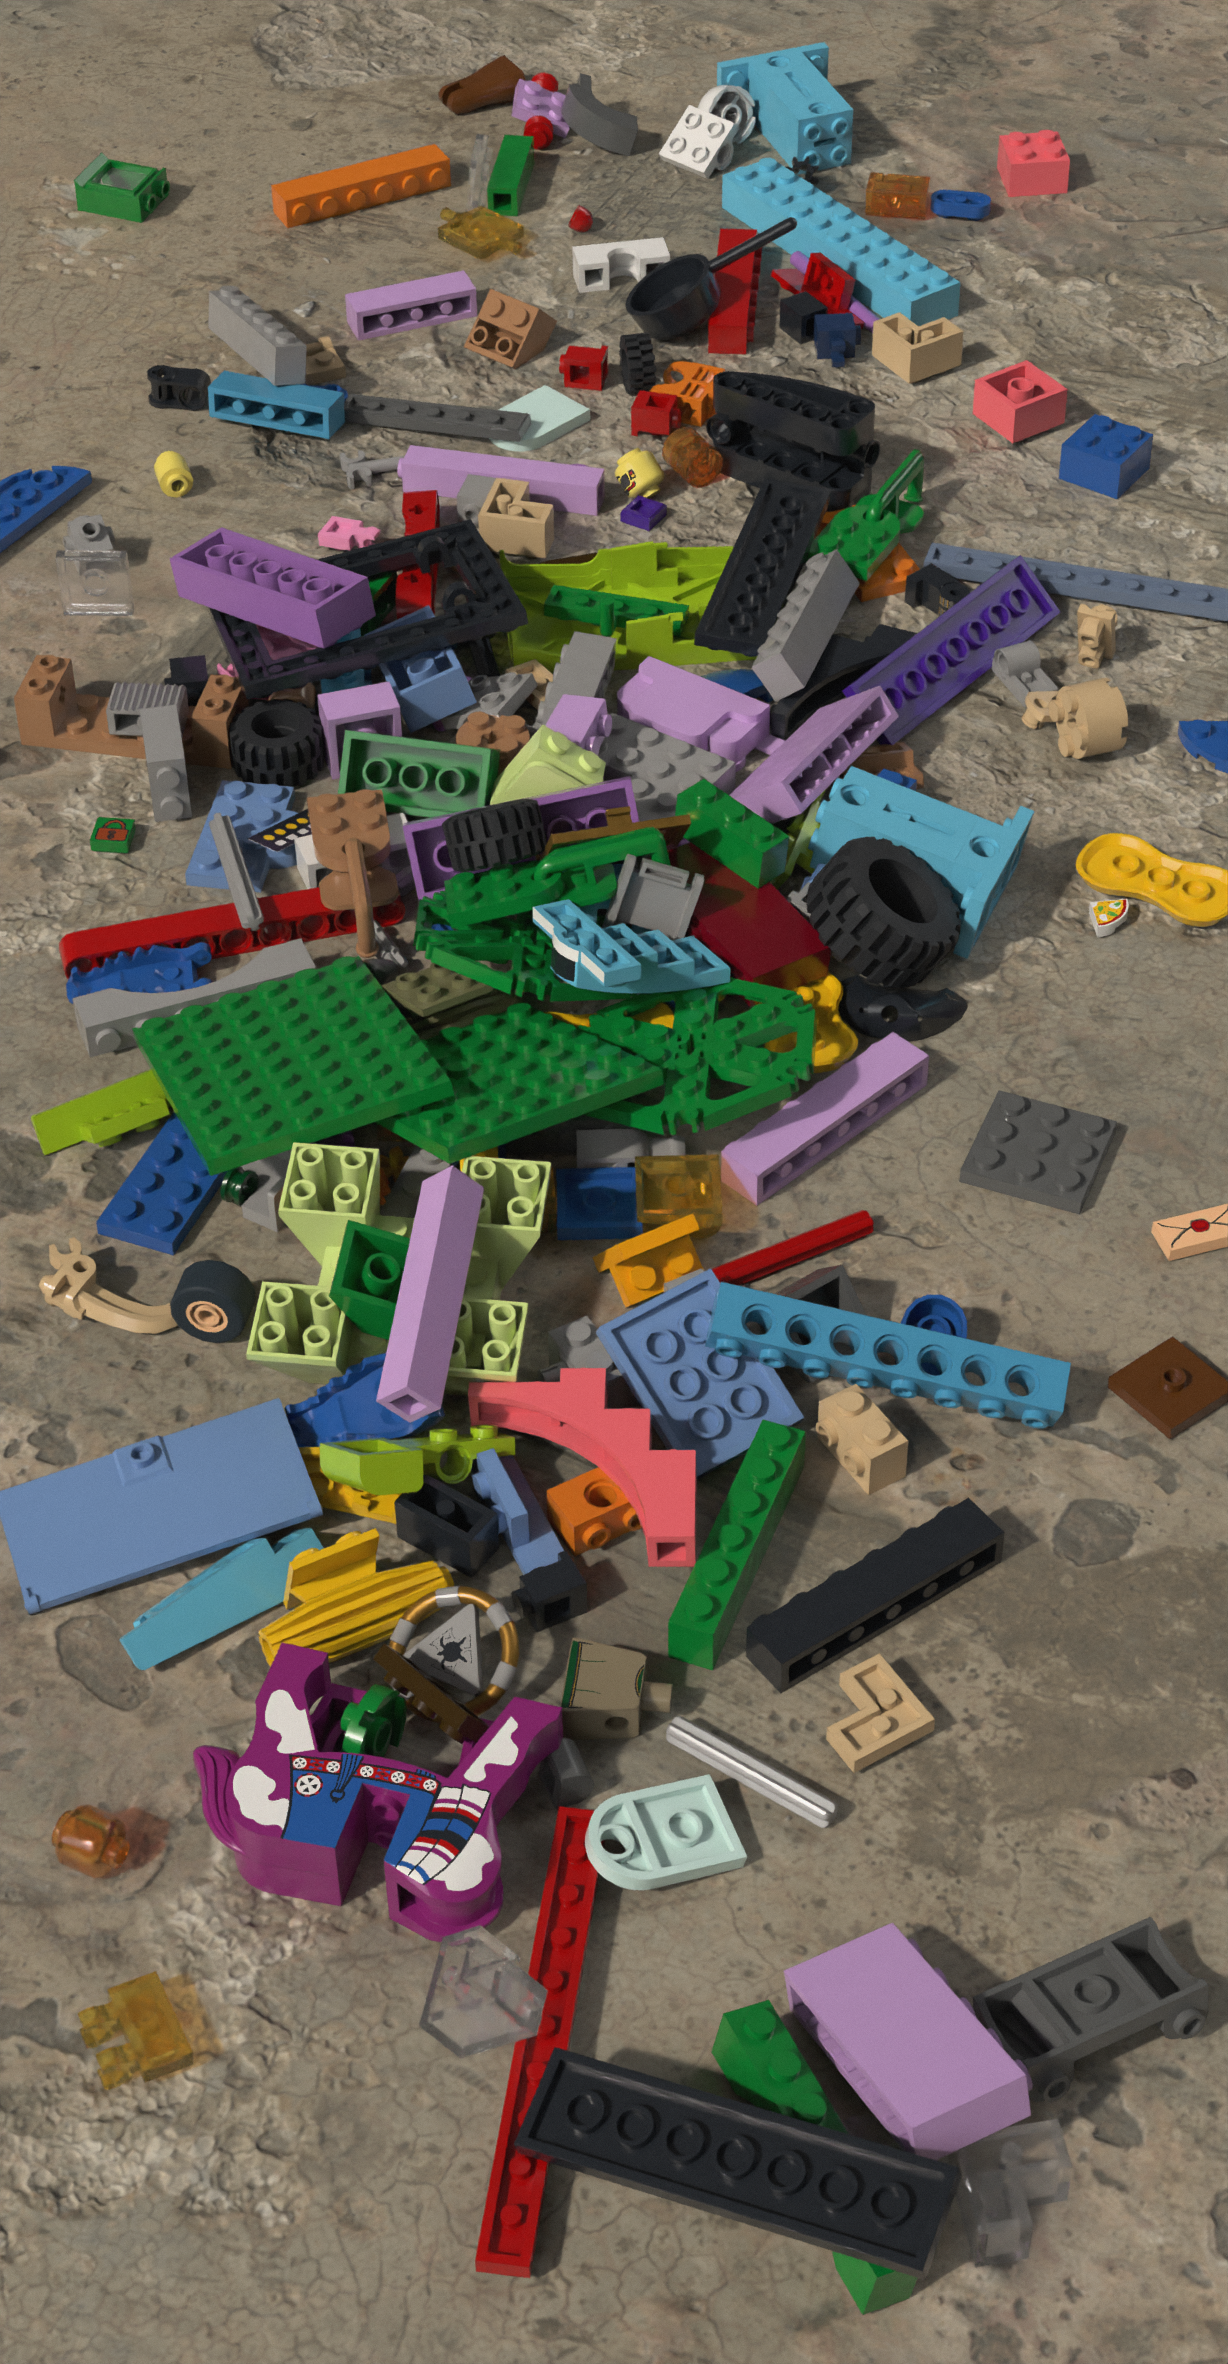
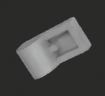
M1029 640L997 649L994 652L992 671L1025 709H1027L1025 698L1028 692L1059 691V688L1041 669L1040 654L1034 642Z

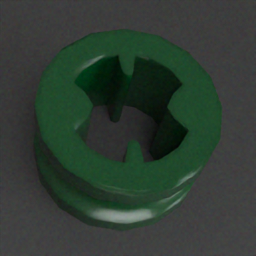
M242 1167L228 1170L221 1184L220 1194L222 1200L226 1202L234 1201L237 1206L242 1207L257 1189L258 1175L256 1172L251 1170L244 1172Z

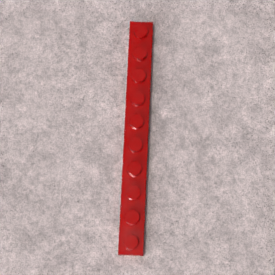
M561 1806L558 1809L476 2252V2272L530 2278L550 2163L518 2153L514 2142L554 2047L567 2051L570 2049L600 1875L591 1864L585 1848L586 1831L595 1810ZM605 1840L601 1841V1845L603 1848L605 1846Z

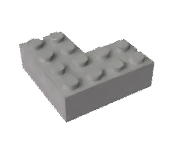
M614 713L610 714L612 717L611 733L608 737L604 738L598 757L606 762L604 781L630 776L639 822L674 817L677 795L702 779H706L728 795L735 789L736 762ZM650 854L636 857L637 869H639L642 858H651Z

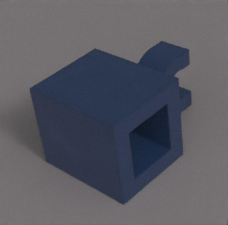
M853 313L815 315L814 347L817 359H831L832 367H845L844 358H855V345H861L860 325L855 326Z

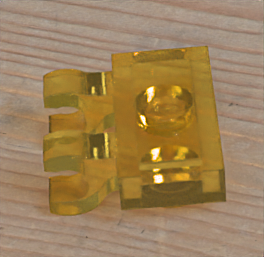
M156 1971L107 1989L109 2003L92 2006L78 2013V2018L82 2025L79 2031L87 2049L104 2044L120 2029L127 2044L102 2050L95 2055L100 2067L97 2070V2074L104 2090H110L124 2084L137 2071L140 2072L144 2083L194 2064L193 2051Z

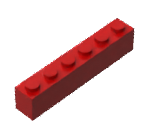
M720 228L717 256L756 236L757 230ZM762 247L715 272L721 293L717 308L709 317L708 353L746 355L747 342L754 341Z

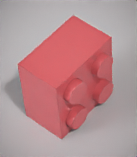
M1041 130L1038 133L1024 134L1022 132H1012L1009 135H999L997 169L1008 197L1067 193L1070 159L1058 131Z
M1028 360L975 380L973 415L1011 443L1020 442L1025 438L1048 431L1065 423L1068 389Z

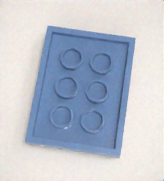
M711 1268L600 1326L596 1332L642 1409H650L651 1424L667 1450H696L697 1480L747 1453L762 1419L794 1427L805 1418L773 1367L765 1366L759 1362V1359L741 1355L737 1358L725 1357L718 1354L715 1349L705 1347L714 1298L720 1286V1282Z

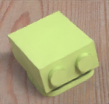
M542 725L494 781L490 805L603 782L606 762L600 759L594 752L587 751L568 740L562 733L555 732Z

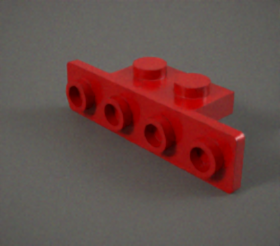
M822 253L810 254L805 275L795 268L772 270L771 277L778 281L783 289L789 290L794 295L807 291L828 307L827 314L852 313L848 310L856 280ZM853 314L855 326L860 325L861 329H863L864 321Z

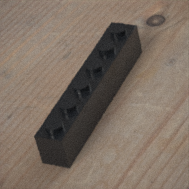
M969 1497L953 1507H945L934 1518L921 1526L909 1528L897 1540L881 1549L877 1548L870 1551L861 1561L849 1568L834 1572L825 1582L808 1592L796 1594L787 1604L772 1613L757 1617L747 1627L746 1657L781 1694L1002 1561L1004 1531Z

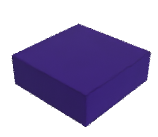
M638 495L620 512L621 522L650 531L667 515V505Z

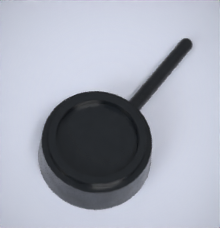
M789 217L710 261L703 255L690 254L662 264L642 278L631 290L626 300V310L643 332H648L651 338L657 340L674 339L694 330L711 316L719 303L721 290L714 273L794 230L797 226V221Z

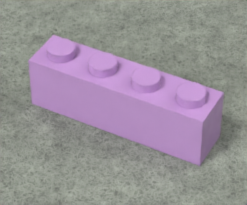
M465 271L345 294L347 323L358 341L477 316L476 288Z

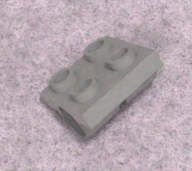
M510 672L502 676L488 677L487 675H479L472 678L468 683L477 703L442 718V724L445 730L459 729L467 722L468 715L480 711L497 717L501 715H514L526 698L538 686L533 674L517 675L515 672Z

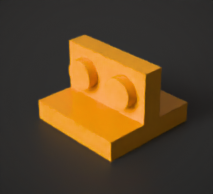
M692 1213L616 1244L592 1258L598 1273L610 1270L626 1308L663 1293L664 1283L698 1269H703L689 1234L700 1228Z

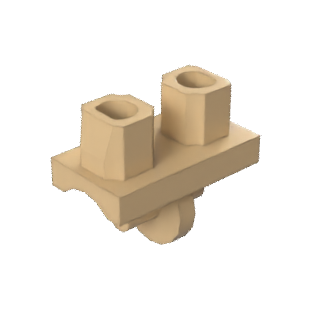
M1080 604L1077 611L1079 664L1097 669L1100 667L1103 658L1113 659L1116 652L1115 627L1117 626L1118 616L1112 607L1100 604L1090 609L1087 605Z

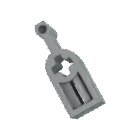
M637 1129L576 1130L577 1168L640 1167L641 1182L645 1181L650 1174L671 1173L674 1176L686 1174L685 1137L674 1135L665 1139H648L644 1132Z

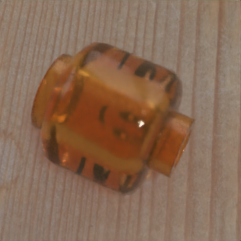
M84 1804L76 1807L73 1811L68 1810L63 1813L52 1833L51 1842L52 1846L55 1847L57 1860L64 1866L95 1879L105 1876L112 1868H120L125 1862L130 1849V1843L126 1840L127 1831L125 1823L117 1816L90 1804Z

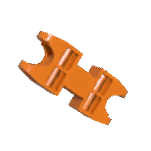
M676 361L671 363L664 371V384L653 386L650 392L678 395V409H682L681 423L701 427L706 419L715 414V409L713 408V377L720 372H725V369L694 362ZM671 371L680 372L683 375V379L679 382L675 381L671 376Z

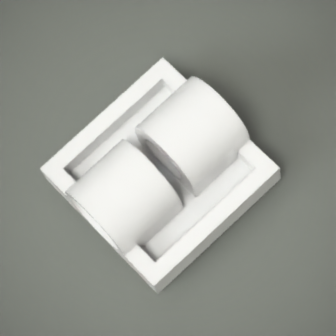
M689 105L659 152V156L665 162L708 179L714 168L724 170L730 164L734 153L731 141L739 129L731 121Z

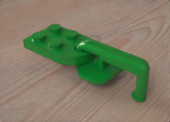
M914 449L879 489L877 494L866 495L855 506L837 513L814 539L804 563L818 553L822 552L826 555L837 549L855 577L867 581L897 546L900 534L913 532L923 521L924 511L920 506L899 500V496L906 487L905 500L918 503L924 499L922 496L924 456L922 451Z
M646 827L557 848L542 860L527 861L513 865L508 863L475 874L471 872L456 874L451 879L444 881L447 915L451 929L533 910L534 906L568 899L577 907L606 901L617 893L615 871L610 863L625 860L627 854L636 857L650 854L652 861L671 866L665 838L657 828Z

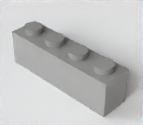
M574 631L569 645H563L560 663L555 664L553 682L549 681L547 684L545 701H540L537 714L538 723L546 725L563 694L595 698L604 697L614 671L617 638Z

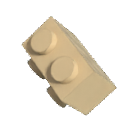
M857 1384L819 1401L818 1422L816 1423L817 1438L868 1495L906 1477L908 1440Z

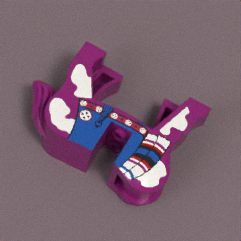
M282 1642L255 1700V1729L246 1752L240 1757L236 1751L211 1745H202L193 1751V1762L201 1784L203 1815L216 1838L234 1851L235 1862L242 1877L253 1887L267 1893L342 1906L368 1842H372L388 1849L384 1858L389 1918L428 1940L436 1942L462 1940L489 1926L499 1916L504 1903V1890L500 1876L502 1856L496 1827L525 1791L535 1767L546 1756L559 1749L563 1738L562 1707L514 1696L495 1721L481 1718L490 1727L477 1743L466 1738L463 1743L459 1765L446 1778L429 1770L388 1758L340 1752L346 1731L341 1729V1718L344 1710L351 1702L359 1704L368 1691L331 1683L328 1653ZM322 1697L316 1709L310 1715L309 1711L312 1705Z

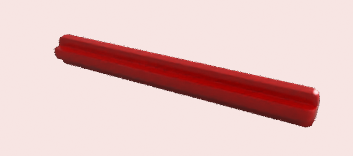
M860 1210L712 1268V1271L720 1283L725 1282L739 1286L871 1234L874 1231V1221L866 1210Z

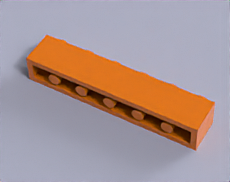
M436 144L274 184L271 185L273 212L287 228L450 187V159Z

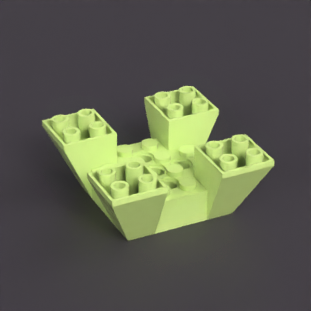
M293 1142L278 1213L279 1217L322 1266L318 1286L262 1281L246 1356L250 1361L305 1382L328 1384L331 1378L345 1375L346 1369L349 1366L360 1363L364 1358L386 1353L389 1340L362 1333L329 1297L347 1221H355L411 1238L415 1218L380 1215L379 1149ZM477 1156L464 1158L462 1172L483 1186L484 1192L444 1394L468 1396L469 1382L517 1381L528 1314V1303L501 1301L500 1296L504 1286L540 1238L551 1174V1162Z

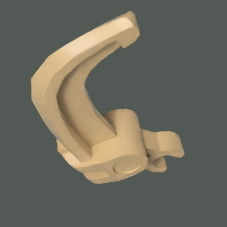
M75 1237L69 1239L70 1254H61L58 1252L55 1244L49 1245L50 1264L55 1269H58L55 1275L43 1276L39 1283V1288L45 1294V1302L53 1307L58 1306L63 1309L65 1314L73 1318L82 1320L87 1316L101 1323L134 1333L157 1334L177 1326L171 1315L170 1303L160 1306H146L124 1299L97 1285L96 1263L89 1256L82 1255L81 1242Z

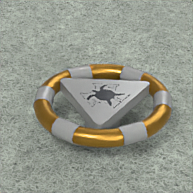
M460 1585L437 1589L424 1595L412 1604L399 1619L389 1643V1647L411 1659L431 1677L477 1696L468 1702H462L477 1716L491 1709L508 1691L517 1671L519 1661L517 1629L514 1620L503 1604L482 1590ZM468 1604L406 1652L417 1624L426 1615L438 1608ZM479 1609L487 1614L500 1633L502 1643L501 1661L489 1686L484 1691ZM411 1691L407 1696L402 1693L397 1695L405 1699L407 1708L415 1715L431 1722L441 1723L443 1721L438 1715L433 1720L413 1706L411 1701L415 1695Z

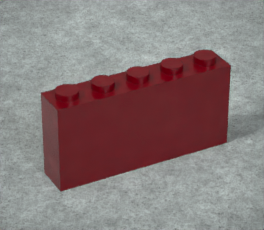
M691 842L668 851L671 866L689 871L688 884L692 883L695 873L704 875L703 887L685 937L694 936L730 967L731 978L793 990L827 976L831 949L822 944L819 939V933L813 929L812 925L770 882L759 889ZM738 995L749 1007L761 1003Z

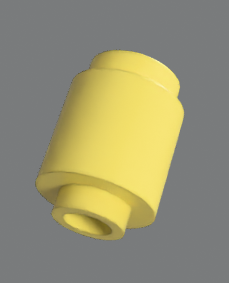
M166 451L158 456L154 465V471L163 493L170 497H181L187 494L193 486V477L185 458L174 451Z

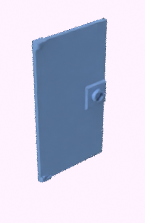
M280 1398L163 1437L158 1435L116 1449L112 1454L0 1491V1518L25 1602L24 1606L29 1615L323 1515L322 1505L310 1480Z

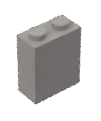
M177 705L139 709L154 820L159 822L192 818Z

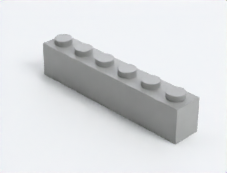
M222 286L220 290L209 291L208 328L274 386L305 384L306 344L299 340L295 334L287 330L283 324L275 320L272 315L264 311L260 305L252 301L249 296L240 291L238 287Z
M837 549L826 555L822 552L818 553L806 562L807 568L796 580L797 586L794 591L787 596L788 602L777 614V622L767 632L769 636L766 642L758 649L759 654L751 668L775 702L805 688L859 585V581Z

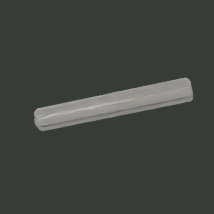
M676 1716L668 1725L666 1739L671 1744L821 1828H828L832 1821H834L838 1808L835 1801L682 1716Z

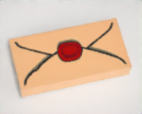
M1228 1204L1154 1221L1151 1233L1168 1261L1228 1247Z

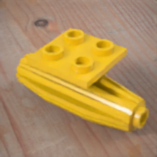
M376 1528L364 1533L353 1531L342 1536L332 1546L322 1550L310 1548L294 1557L293 1561L289 1562L283 1599L287 1610L295 1606L297 1607L259 1630V1641L267 1663L271 1667L282 1642L328 1653L329 1663L390 1639L399 1619L412 1604L432 1591L454 1586L449 1570L445 1566L438 1567L437 1563L431 1560L376 1572V1552L380 1537ZM438 1608L432 1611L431 1613L426 1615L421 1621H423L424 1619L431 1616L432 1614H434L442 1608Z

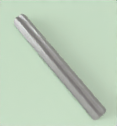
M219 812L214 814V820L209 822L210 830L241 926L244 929L251 928L252 931H257L259 929L258 925L264 921V917L231 818L228 815L222 816Z

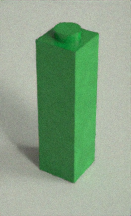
M504 135L487 186L488 215L518 216L534 166V136Z

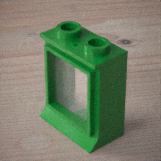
M102 152L74 179L79 211L142 223L168 197L170 192V183L167 180L165 167L159 171L157 168L110 160Z

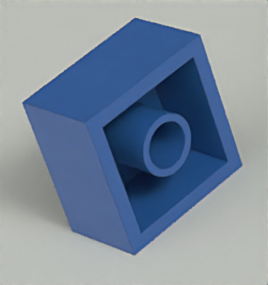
M1094 414L1062 444L1059 479L1118 499L1150 469L1153 434L1142 431L1136 426H1128L1116 422L1107 416Z

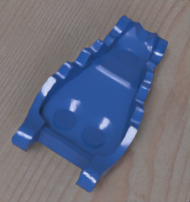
M202 942L180 949L153 945L150 950L146 951L142 947H138L133 956H128L125 952L121 951L118 954V958L114 960L106 958L102 968L94 967L90 972H81L77 967H73L71 969V976L66 983L68 1000L73 1004V998L109 988L129 992L163 993L197 988L212 983L213 981L208 978L198 980L197 968L211 961V947L209 944Z
M386 1353L364 1358L360 1363L349 1366L346 1369L345 1375L331 1378L327 1385L318 1388L316 1396L310 1397L301 1403L285 1406V1412L298 1447H320V1443L380 1437L389 1440H401L412 1437L440 1422L445 1417L444 1408L441 1405V1409L409 1423L376 1402Z

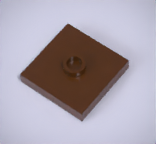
M1173 1336L1109 1376L1108 1388L1169 1439H1172L1228 1402V1381Z

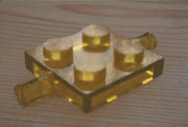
M481 205L463 213H457L448 207L441 210L440 218L448 223L438 227V239L450 244L454 248H458L481 260L500 249H505L514 255L521 252L522 244L517 242V240L524 237L523 225Z

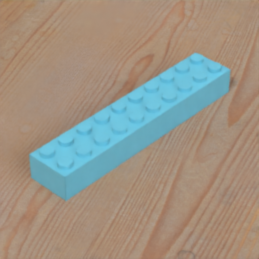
M771 157L763 158L759 162L746 167H738L735 171L722 175L723 209L752 229L757 230L758 233L789 217L794 218L797 221L796 228L772 242L791 255L796 251H801L810 258L811 253H822L856 280L852 296L883 318L900 312L917 326H921L943 317L949 320L958 316L960 281L889 236V234L883 232L868 220L854 213L830 195L822 192L793 171L787 169Z

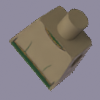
M572 1637L560 1707H562L563 1738L573 1741L635 1738L640 1733L643 1711L671 1713L673 1684L647 1682V1657L643 1653Z

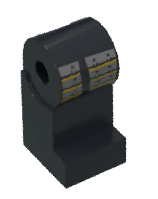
M931 563L907 576L904 602L913 608L923 605L939 617L968 595L970 590L961 584L960 581Z

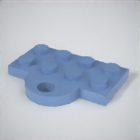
M222 780L186 870V884L188 886L230 890L209 826V822L214 820L213 815L219 812L222 816L228 815L231 818L255 892L261 893L269 869H282L297 865L295 843L276 852L247 839L298 814L291 811L295 801L294 787Z

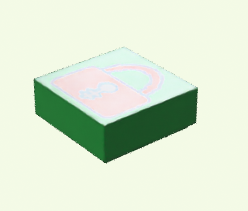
M98 817L90 838L91 851L128 853L136 831L135 819Z

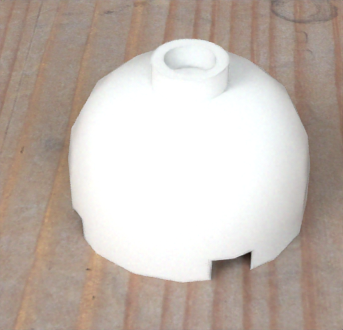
M719 85L714 87L701 98L697 107L736 124L739 130L731 141L732 143L737 142V144L744 142L751 134L755 125L756 117L752 116V107H755L754 100L748 91L739 86Z

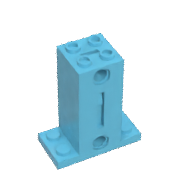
M825 42L717 63V86H739L749 92L755 104V107H752V116L756 117L755 126L791 168L793 167V157H796L798 162L804 161L807 156L809 157L808 163L812 167L818 165L817 171L851 164L853 108L828 82L829 47ZM800 170L797 175L804 174L805 171Z
M851 766L843 779L837 777L829 795L830 801L823 800L818 809L815 821L821 824L819 828L815 829L808 849L813 851L810 867L816 869L819 863L827 864L841 846L857 838L875 837L876 840L884 838L892 841L893 845L897 847L902 845L909 849L910 854L916 858L918 856L922 858L932 872L936 871L942 878V884L945 887H949L952 892V901L958 905L960 911L959 919H961L960 935L953 953L968 959L1017 868L1035 811L1020 806L1014 818L1010 819L1007 817L1002 826Z

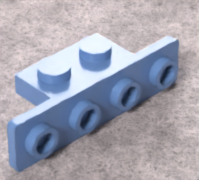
M494 1448L477 1453V1459H473L470 1471L474 1489L478 1498L481 1501L484 1500L489 1509L497 1512L498 1533H502L522 1574H527L537 1567L558 1562V1553L564 1550L513 1455L498 1457Z

